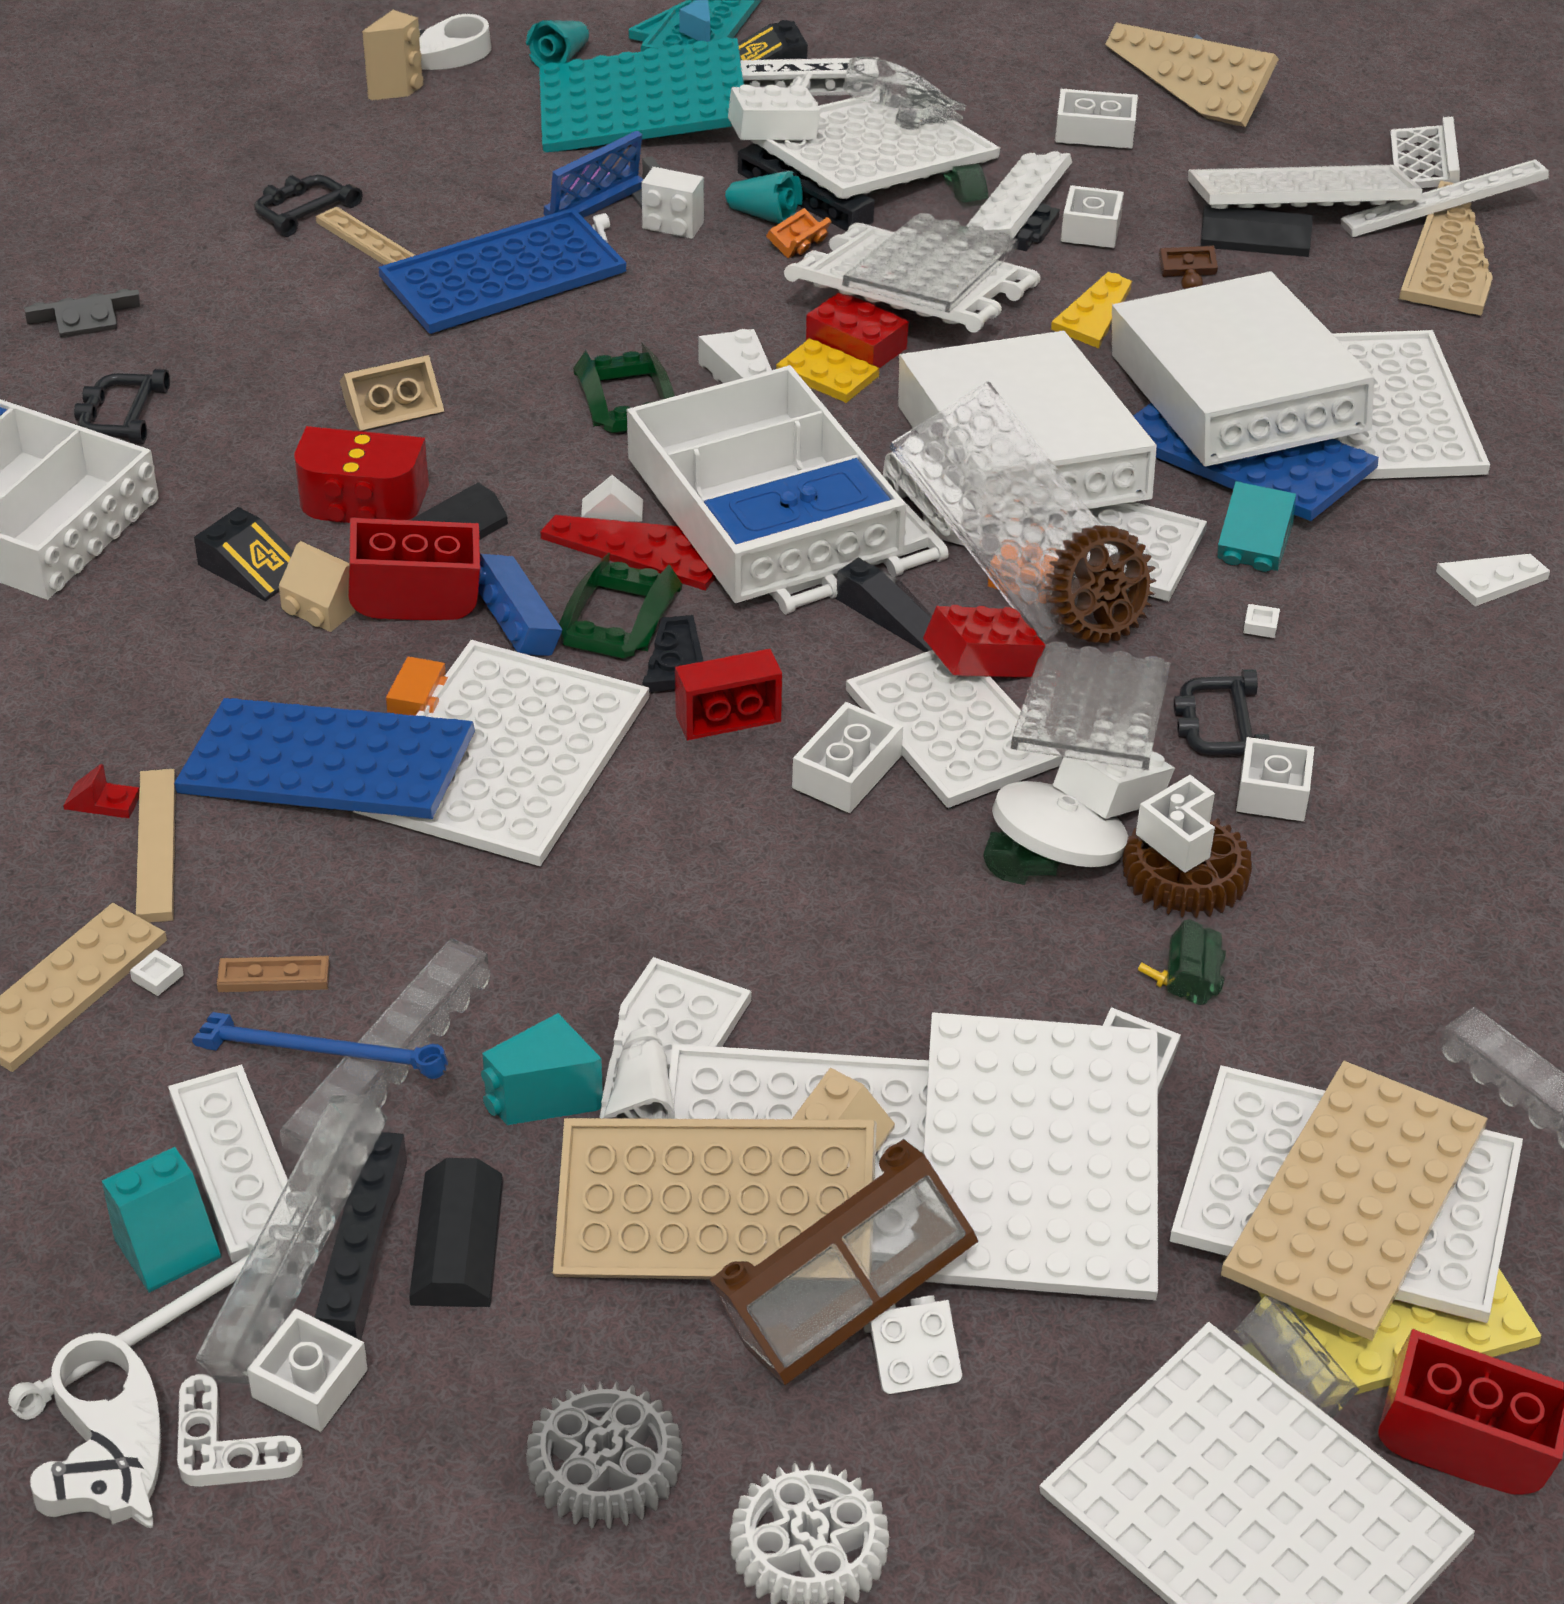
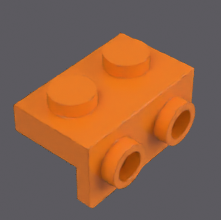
M803 208L770 229L766 237L785 257L790 258L796 253L799 255L805 253L813 242L817 244L822 242L828 235L827 229L832 221L827 217L818 222Z

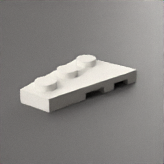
M1531 554L1438 563L1436 572L1471 604L1478 606L1545 581L1549 577L1550 570Z

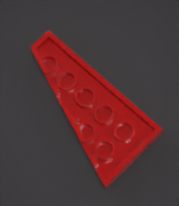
M554 515L540 531L542 540L599 558H603L610 552V561L623 562L632 568H650L661 574L670 564L682 584L704 591L707 590L716 578L679 526Z

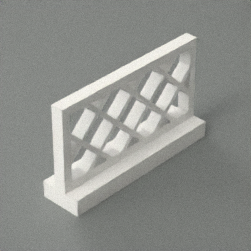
M1443 117V125L1391 130L1393 165L1408 177L1413 178L1411 180L1419 187H1438L1440 180L1451 183L1460 182L1453 117ZM1416 142L1422 143L1420 146L1414 145ZM1432 147V148H1434V149H1436V150L1433 151V152H1431V151H1429L1428 149H1430V148ZM1403 150L1410 151L1407 154L1402 153ZM1418 155H1420V156H1422L1423 158L1419 160V159H1417V158H1415V157H1417ZM1432 161L1437 162L1435 165L1429 163ZM1405 163H1408V164H1410L1411 166L1405 167V166H1402V165H1404ZM1419 169L1425 170L1423 173L1417 172ZM1434 174L1437 175V176H1440V177L1431 178V176L1434 175Z

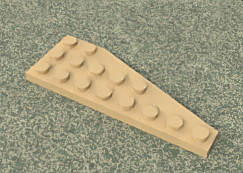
M1120 23L1115 24L1105 44L1110 50L1135 66L1139 71L1182 100L1204 118L1246 127L1279 60L1272 53Z
M1440 180L1438 188L1455 183ZM1471 202L1427 216L1402 285L1399 299L1482 316L1493 276L1488 270L1489 262L1484 256V245L1479 227L1475 225L1476 217L1475 213L1471 211Z

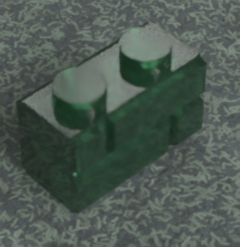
M1190 919L1184 920L1170 937L1167 992L1181 998L1185 996L1186 1000L1198 1005H1205L1212 996H1217L1221 992L1225 978L1220 975V967L1226 957V951L1221 949L1222 933L1208 927L1203 928L1202 924Z

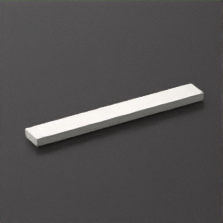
M1536 159L1424 192L1422 193V200H1413L1411 204H1399L1394 201L1341 218V226L1351 237L1359 236L1549 179V170Z

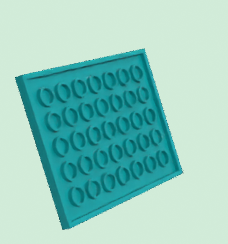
M724 37L717 41H697L690 45L682 46L676 44L669 48H649L635 53L622 52L614 56L600 55L593 59H573L564 64L551 62L544 66H539L543 151L557 152L606 145L637 130L642 134V139L733 126L728 118L731 87L744 85L738 39Z

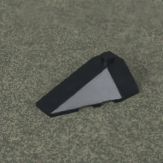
M859 557L837 571L836 600L923 652L932 650L923 639L932 615L900 580Z

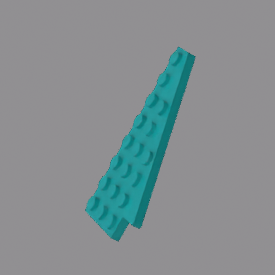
M686 0L629 29V39L643 41L641 51L649 48H669L676 44L682 46L694 44L698 40L679 32V9L696 0ZM708 0L710 41H717L724 37L733 38L762 0Z

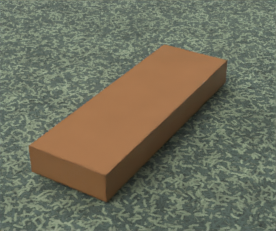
M329 956L220 958L217 989L218 992L328 989Z

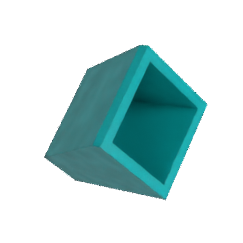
M1236 481L1218 543L1217 558L1230 565L1242 563L1251 565L1263 572L1270 570L1278 571L1294 524L1296 494Z
M559 1013L482 1053L483 1070L481 1071V1077L485 1084L483 1102L488 1112L492 1116L498 1115L506 1125L592 1112L602 1108L601 1057Z
M176 1147L102 1180L114 1240L149 1293L221 1258V1253L193 1172Z

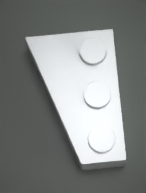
M740 329L735 332L698 336V364L702 368L706 367L709 369L717 382L726 383L772 370L754 329Z

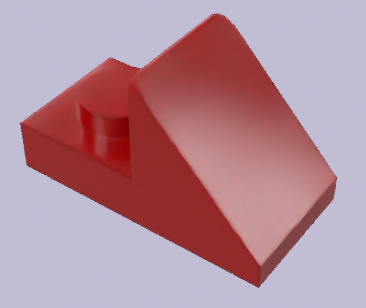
M100 764L74 784L63 807L64 810L129 819L139 800L140 788L107 783L104 765Z

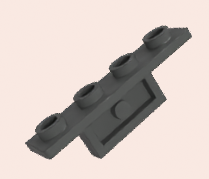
M121 289L112 294L103 295L95 293L80 299L64 298L55 303H34L29 307H24L27 324L56 320L60 338L117 329L114 310L139 307L138 289Z

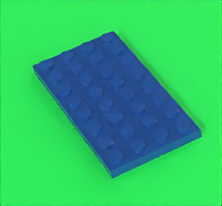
M574 208L379 267L380 278L429 334L626 272V262Z
M1152 403L1133 415L1157 445L1156 458L1231 489H1234L1235 482L1237 481L1295 493L1294 515L1312 521L1378 468L1379 457L1369 454L1365 450L1341 443L1337 439H1328L1204 466Z
M224 698L175 780L174 785L176 792L180 794L433 819L475 733L473 721Z

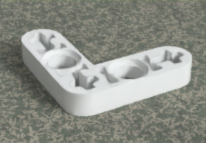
M198 1374L189 1377L182 1383L179 1391L177 1462L181 1479L186 1484L199 1487L283 1479L295 1475L301 1469L303 1464L301 1446L291 1436L219 1441V1394L215 1380L208 1375ZM203 1390L205 1391L202 1396L203 1409H196L194 1397H196L197 1391ZM196 1424H206L210 1427V1430L200 1437H192L188 1434V1430ZM194 1451H201L203 1463L199 1470H193L192 1468L195 1465ZM281 1452H288L287 1461L278 1462ZM259 1453H265L264 1465L260 1463ZM238 1455H248L252 1458L251 1463L244 1468H233L229 1465L232 1458Z

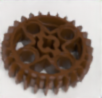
M1093 525L1092 528H1082L1081 533H1072V540H1063L1065 550H1055L1059 559L1058 561L1049 562L1054 566L1053 573L1045 574L1052 579V584L1044 588L1052 591V596L1046 601L1055 604L1050 613L1059 615L1056 623L1065 626V632L1087 642L1109 643L1110 640L1119 641L1121 635H1130L1129 627L1139 628L1137 618H1147L1143 609L1144 607H1152L1147 600L1148 596L1156 594L1150 590V584L1157 580L1150 578V572L1155 570V567L1147 565V562L1152 556L1143 553L1146 546L1137 543L1138 537L1129 535V531L1118 529L1115 526ZM1104 544L1116 547L1118 552L1110 556ZM1089 551H1090V559H1089V561H1088V560H1087V555H1088V553H1089ZM1075 572L1077 578L1072 581L1073 574ZM1078 596V602L1075 605V598ZM1093 613L1098 624H1091L1085 621L1084 617Z
M1217 818L1213 822L1210 821V824L1215 827L1210 858L1189 871L1183 872L1137 836V828H1134L1131 836L1128 837L1124 850L1123 876L1127 878V886L1133 887V894L1135 896L1142 895L1144 904L1154 901V910L1163 906L1167 908L1166 912L1168 915L1172 910L1180 911L1181 917L1185 915V912H1192L1195 918L1199 916L1200 911H1204L1210 917L1213 908L1223 913L1225 906L1232 908L1236 900H1241L1244 892L1247 891L1252 872L1251 851L1247 848V842L1241 840L1239 832L1231 833V825L1228 824L1222 827L1220 826L1219 818Z

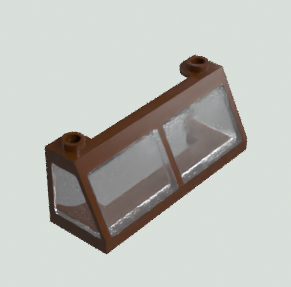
M905 1139L890 1146L881 1156L879 1166L883 1172L882 1175L756 1266L747 1261L731 1262L709 1279L744 1346L784 1385L979 1242L973 1228L925 1154Z

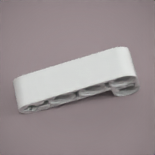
M913 444L886 455L883 477L901 498L909 496L942 535L947 537L975 526L976 515L971 504L918 445Z

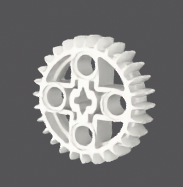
M813 1462L810 1463L808 1470L800 1471L797 1464L794 1463L792 1472L786 1474L778 1466L776 1478L772 1479L768 1475L763 1474L761 1487L756 1484H750L748 1496H740L739 1508L734 1510L730 1528L731 1556L733 1560H736L737 1574H744L746 1587L756 1585V1596L758 1599L770 1593L771 1604H778L781 1600L787 1601V1604H828L830 1602L844 1604L845 1596L857 1603L860 1589L870 1592L872 1579L879 1580L882 1566H885L887 1560V1547H889L887 1516L882 1514L883 1507L881 1501H873L874 1494L871 1488L861 1491L862 1483L860 1478L848 1482L846 1469L836 1476L832 1474L830 1464L822 1472L816 1471ZM817 1499H823L828 1502L819 1504ZM789 1502H794V1503H797V1504L791 1505V1504H787V1503H789ZM767 1512H772L774 1522L763 1524L757 1528L760 1519ZM843 1522H853L855 1524H844ZM863 1546L860 1556L853 1563H849L846 1553ZM764 1551H775L776 1553L767 1554ZM797 1571H800L802 1577H798V1576H794V1575H790V1574H791V1573H794V1572H797ZM821 1571H832L833 1573L824 1574Z

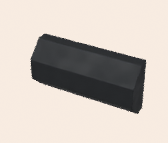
M1205 205L1202 218L1201 246H1214L1215 249L1309 257L1313 215L1228 207L1218 209Z
M479 482L410 519L412 521L479 523V540L508 524V516L495 493Z
M445 1158L425 1172L409 1294L410 1306H491L503 1176L502 1173L478 1158Z

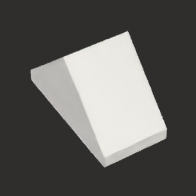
M613 475L582 499L581 517L642 522L643 499Z

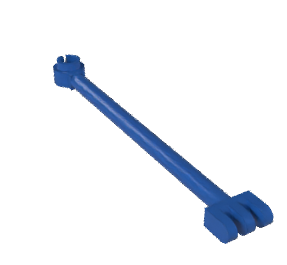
M212 1012L209 1015L207 1022L201 1026L200 1033H196L192 1039L195 1046L209 1050H217L224 1040L412 1065L413 1069H419L420 1073L429 1079L441 1077L444 1074L443 1071H446V1065H448L444 1049L438 1044H430L422 1048L416 1047L415 1050L236 1027L230 1014Z

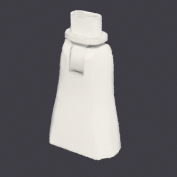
M649 1025L630 1032L629 1039L623 1045L614 1087L603 1118L674 1119L673 1099L667 1073V1057L662 1047V1041L657 1036V1029Z

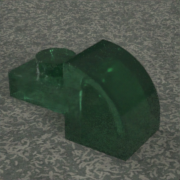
M978 163L952 167L953 172L944 174L945 184L954 188L955 199L963 203L988 199L986 178Z
M991 832L983 853L987 867L995 876L1003 881L1022 885L1026 884L1028 876L1056 875L1060 863L1025 848L1010 838L1005 832Z

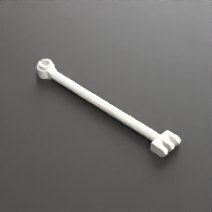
M265 1229L246 1241L251 1252L249 1255L116 1337L131 1347L256 1268L266 1278L284 1267L286 1260L281 1253L282 1249L279 1242L276 1241L277 1236L274 1229ZM95 1360L80 1365L68 1376L64 1388L102 1365L106 1360ZM52 1376L43 1382L38 1380L35 1383L25 1382L15 1385L10 1390L8 1404L12 1407L11 1410L21 1419L28 1420L38 1416L54 1394Z

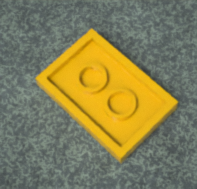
M810 338L776 364V369L791 365L808 387L845 403L879 377L878 367Z

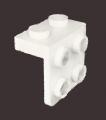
M934 1295L911 1299V1306L896 1308L894 1304L863 1327L865 1333L871 1332L881 1389L884 1393L895 1394L953 1384L961 1380L962 1371L948 1300L935 1302Z

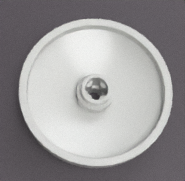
M1032 781L1008 784L999 790L992 808L996 823L1010 838L1025 848L1058 862L1084 867L1107 866L1121 858L1127 844V831L1116 816L1107 819L1101 817L1078 802L1074 797L1054 787L1053 784Z

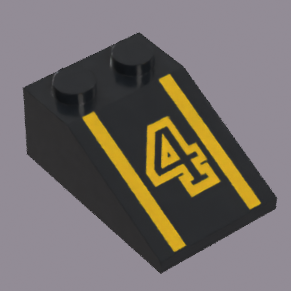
M781 20L778 23L769 24L738 42L740 60L808 59V44L794 21Z
M237 507L194 536L197 561L200 567L265 602L280 592L279 584L293 554V550L261 518Z

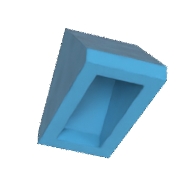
M696 0L679 9V32L698 41L710 42L708 0Z

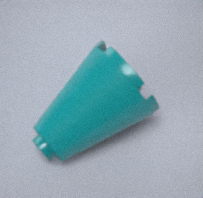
M539 21L530 28L527 34L526 46L529 45L531 52L529 56L537 67L551 62L557 64L569 62L588 42L589 31L587 26L580 21Z
M784 171L733 182L727 188L725 198L730 208L780 224L796 213L797 204L802 205V186L799 177L793 176L794 172Z

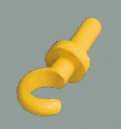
M1142 962L1138 967V971L1157 981L1156 986L1161 988L1164 984L1172 988L1174 985H1181L1185 988V991H1181L1178 995L1184 997L1189 994L1190 986L1185 980L1181 978L1172 979L1168 977V971L1164 970L1161 973Z

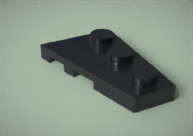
M694 615L661 618L654 642V651L652 656H650L648 671L644 676L642 685L648 687L649 692L674 690L675 667L704 661Z

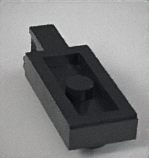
M1039 204L1015 235L1018 239L1017 249L1027 252L1033 242L1042 243L1058 220L1060 209L1053 208L1047 204Z

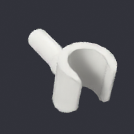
M603 213L593 216L595 223L592 227L608 243L605 230L610 228V221L607 214Z

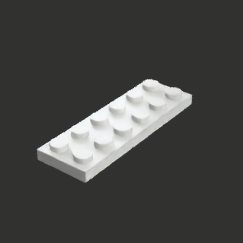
M1053 151L1044 155H1036L1035 153L1023 155L962 230L964 240L1013 239L1071 165L1070 153Z
M242 1064L168 1086L172 1103L231 1262L239 1261L249 1255L251 1252L246 1241L268 1228L274 1229L277 1236L276 1241L279 1242L280 1247L309 1239L306 1224Z

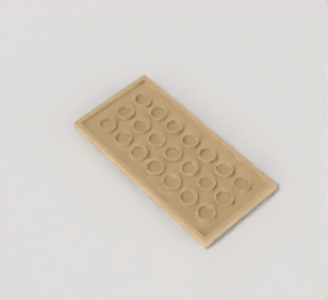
M1343 1061L1224 1261L1221 1275L1372 1341L1480 1139L1488 1118Z
M564 1118L553 1275L556 1277L710 1279L727 1264L734 1261H747L756 1266L875 1180L877 1123L875 1120ZM873 1215L842 1236L843 1242L867 1279H869L871 1273ZM831 1244L783 1279L790 1281H859L836 1244Z

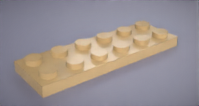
M111 903L0 995V1065L11 1072L16 1070L124 978L134 966L167 941L165 931L115 903Z

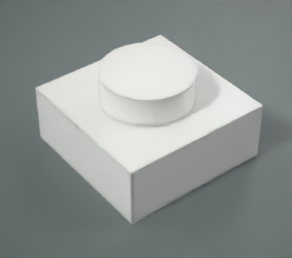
M1248 604L1243 633L1275 638L1280 609Z
M156 949L130 970L133 982L157 996L184 975L180 963Z

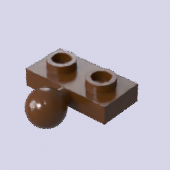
M1214 246L1160 248L1159 260L1162 277L1184 276L1181 281V286L1184 289L1203 286V279L1200 275H1216L1218 265Z

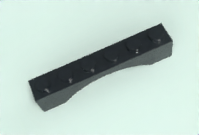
M365 1131L314 1317L358 1340L362 1339L368 1316L372 1278L381 1234L394 1199L399 1195L407 1164L404 1134Z

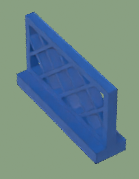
M637 130L553 171L551 202L544 206V215L547 216L574 208L584 218L642 189L643 179L638 175L642 134ZM630 144H632L628 151L624 154V151L627 149V147ZM611 154V156L608 158L605 164H603L607 156ZM620 157H622V159L619 161V163H618V164L616 165V167L613 169L612 167L614 166V164L618 161V159H619ZM590 165L585 173L581 174L586 166ZM600 167L601 169L599 170V172L596 174V176H595L593 179H591V177L594 175V173H595V172L597 171V169ZM569 175L565 182L561 185L562 178ZM577 178H580L573 189H570Z

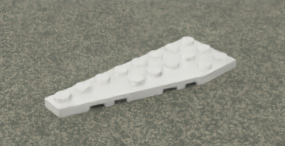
M653 957L620 1006L619 1022L614 1036V1047L601 1102L600 1118L604 1117L614 1087L619 1058L624 1043L629 1039L630 1032L649 1025L657 1029V1036L662 1041V1047L667 1057L669 1080L672 1044L722 1047L750 1004L751 991Z

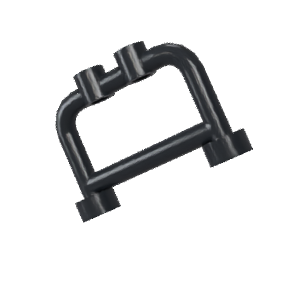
M291 175L287 177L284 187L280 189L274 185L266 186L263 196L255 202L254 209L261 217L274 224V229L277 233L284 237H289L295 234L298 229L297 219L339 200L347 207L353 208L361 203L363 194L359 188L352 184L343 186L324 175H311L302 179ZM320 185L332 191L280 215L266 207L270 204L278 206L285 201L286 197L293 194L297 196L303 195L307 188Z
M154 369L152 374H109L100 378L95 386H84L82 392L84 403H76L74 408V416L78 421V426L111 437H129L130 442L133 444H144L147 439V424L145 420L138 419L152 388L154 392H168L170 387L169 371L167 369ZM113 385L140 386L123 425L90 423L96 420L97 407L99 404L104 403L105 390Z
M1242 669L1241 676L1198 677L1186 681L1180 689V696H1174L1175 716L1183 715V718L1177 719L1178 737H1186L1190 747L1203 755H1244L1247 737L1253 738L1245 695H1257L1258 679L1256 669ZM1231 689L1240 741L1206 742L1200 738L1199 718L1196 717V702L1193 692L1198 690ZM1254 734V738L1270 740L1269 734Z

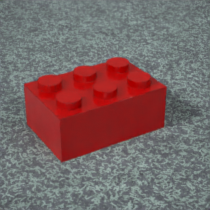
M838 292L806 315V341L809 338L819 341L826 346L840 350L859 360L866 361L880 369L907 349L908 321L876 307L872 303Z
M951 605V607L936 606L923 637L952 675L1032 677L1046 646L1036 635V631L1024 621L1021 614L1011 607L1000 609L978 606L977 608Z
M771 649L675 667L676 717L686 740L781 722L782 671Z

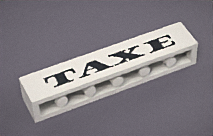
M879 58L740 60L744 85L765 87L767 85L789 87L797 76L802 78L809 72L812 76L806 88H808L812 96L867 95L879 92L881 89Z

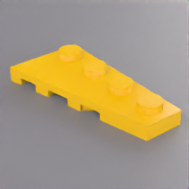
M1107 272L1051 322V330L1055 332L1065 331L1073 339L1100 348L1102 339L1107 335L1112 323V304L1125 301L1131 290L1132 280L1121 277V275Z

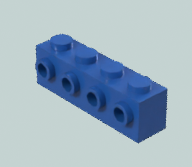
M480 554L478 592L515 650L530 656L552 655L562 633V628L514 556Z

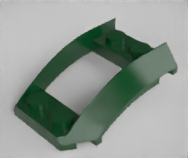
M643 343L642 353L629 351L623 353V356L618 357L600 355L595 357L594 360H591L585 350L573 367L574 375L578 376V382L587 400L593 426L604 425V430L612 433L628 430L627 409L631 407L618 406L613 411H608L600 380L650 373L660 400L675 396L665 368L657 356Z
M609 552L581 579L572 593L559 622L562 628L561 641L566 646L619 658L634 656L636 649L648 652L650 642L663 614L674 600L676 591L681 592L683 584L670 564L660 574L658 571L650 568H632L623 562L610 563ZM597 586L646 596L631 633H627L617 627L604 628L595 626L590 621L577 622L586 602Z

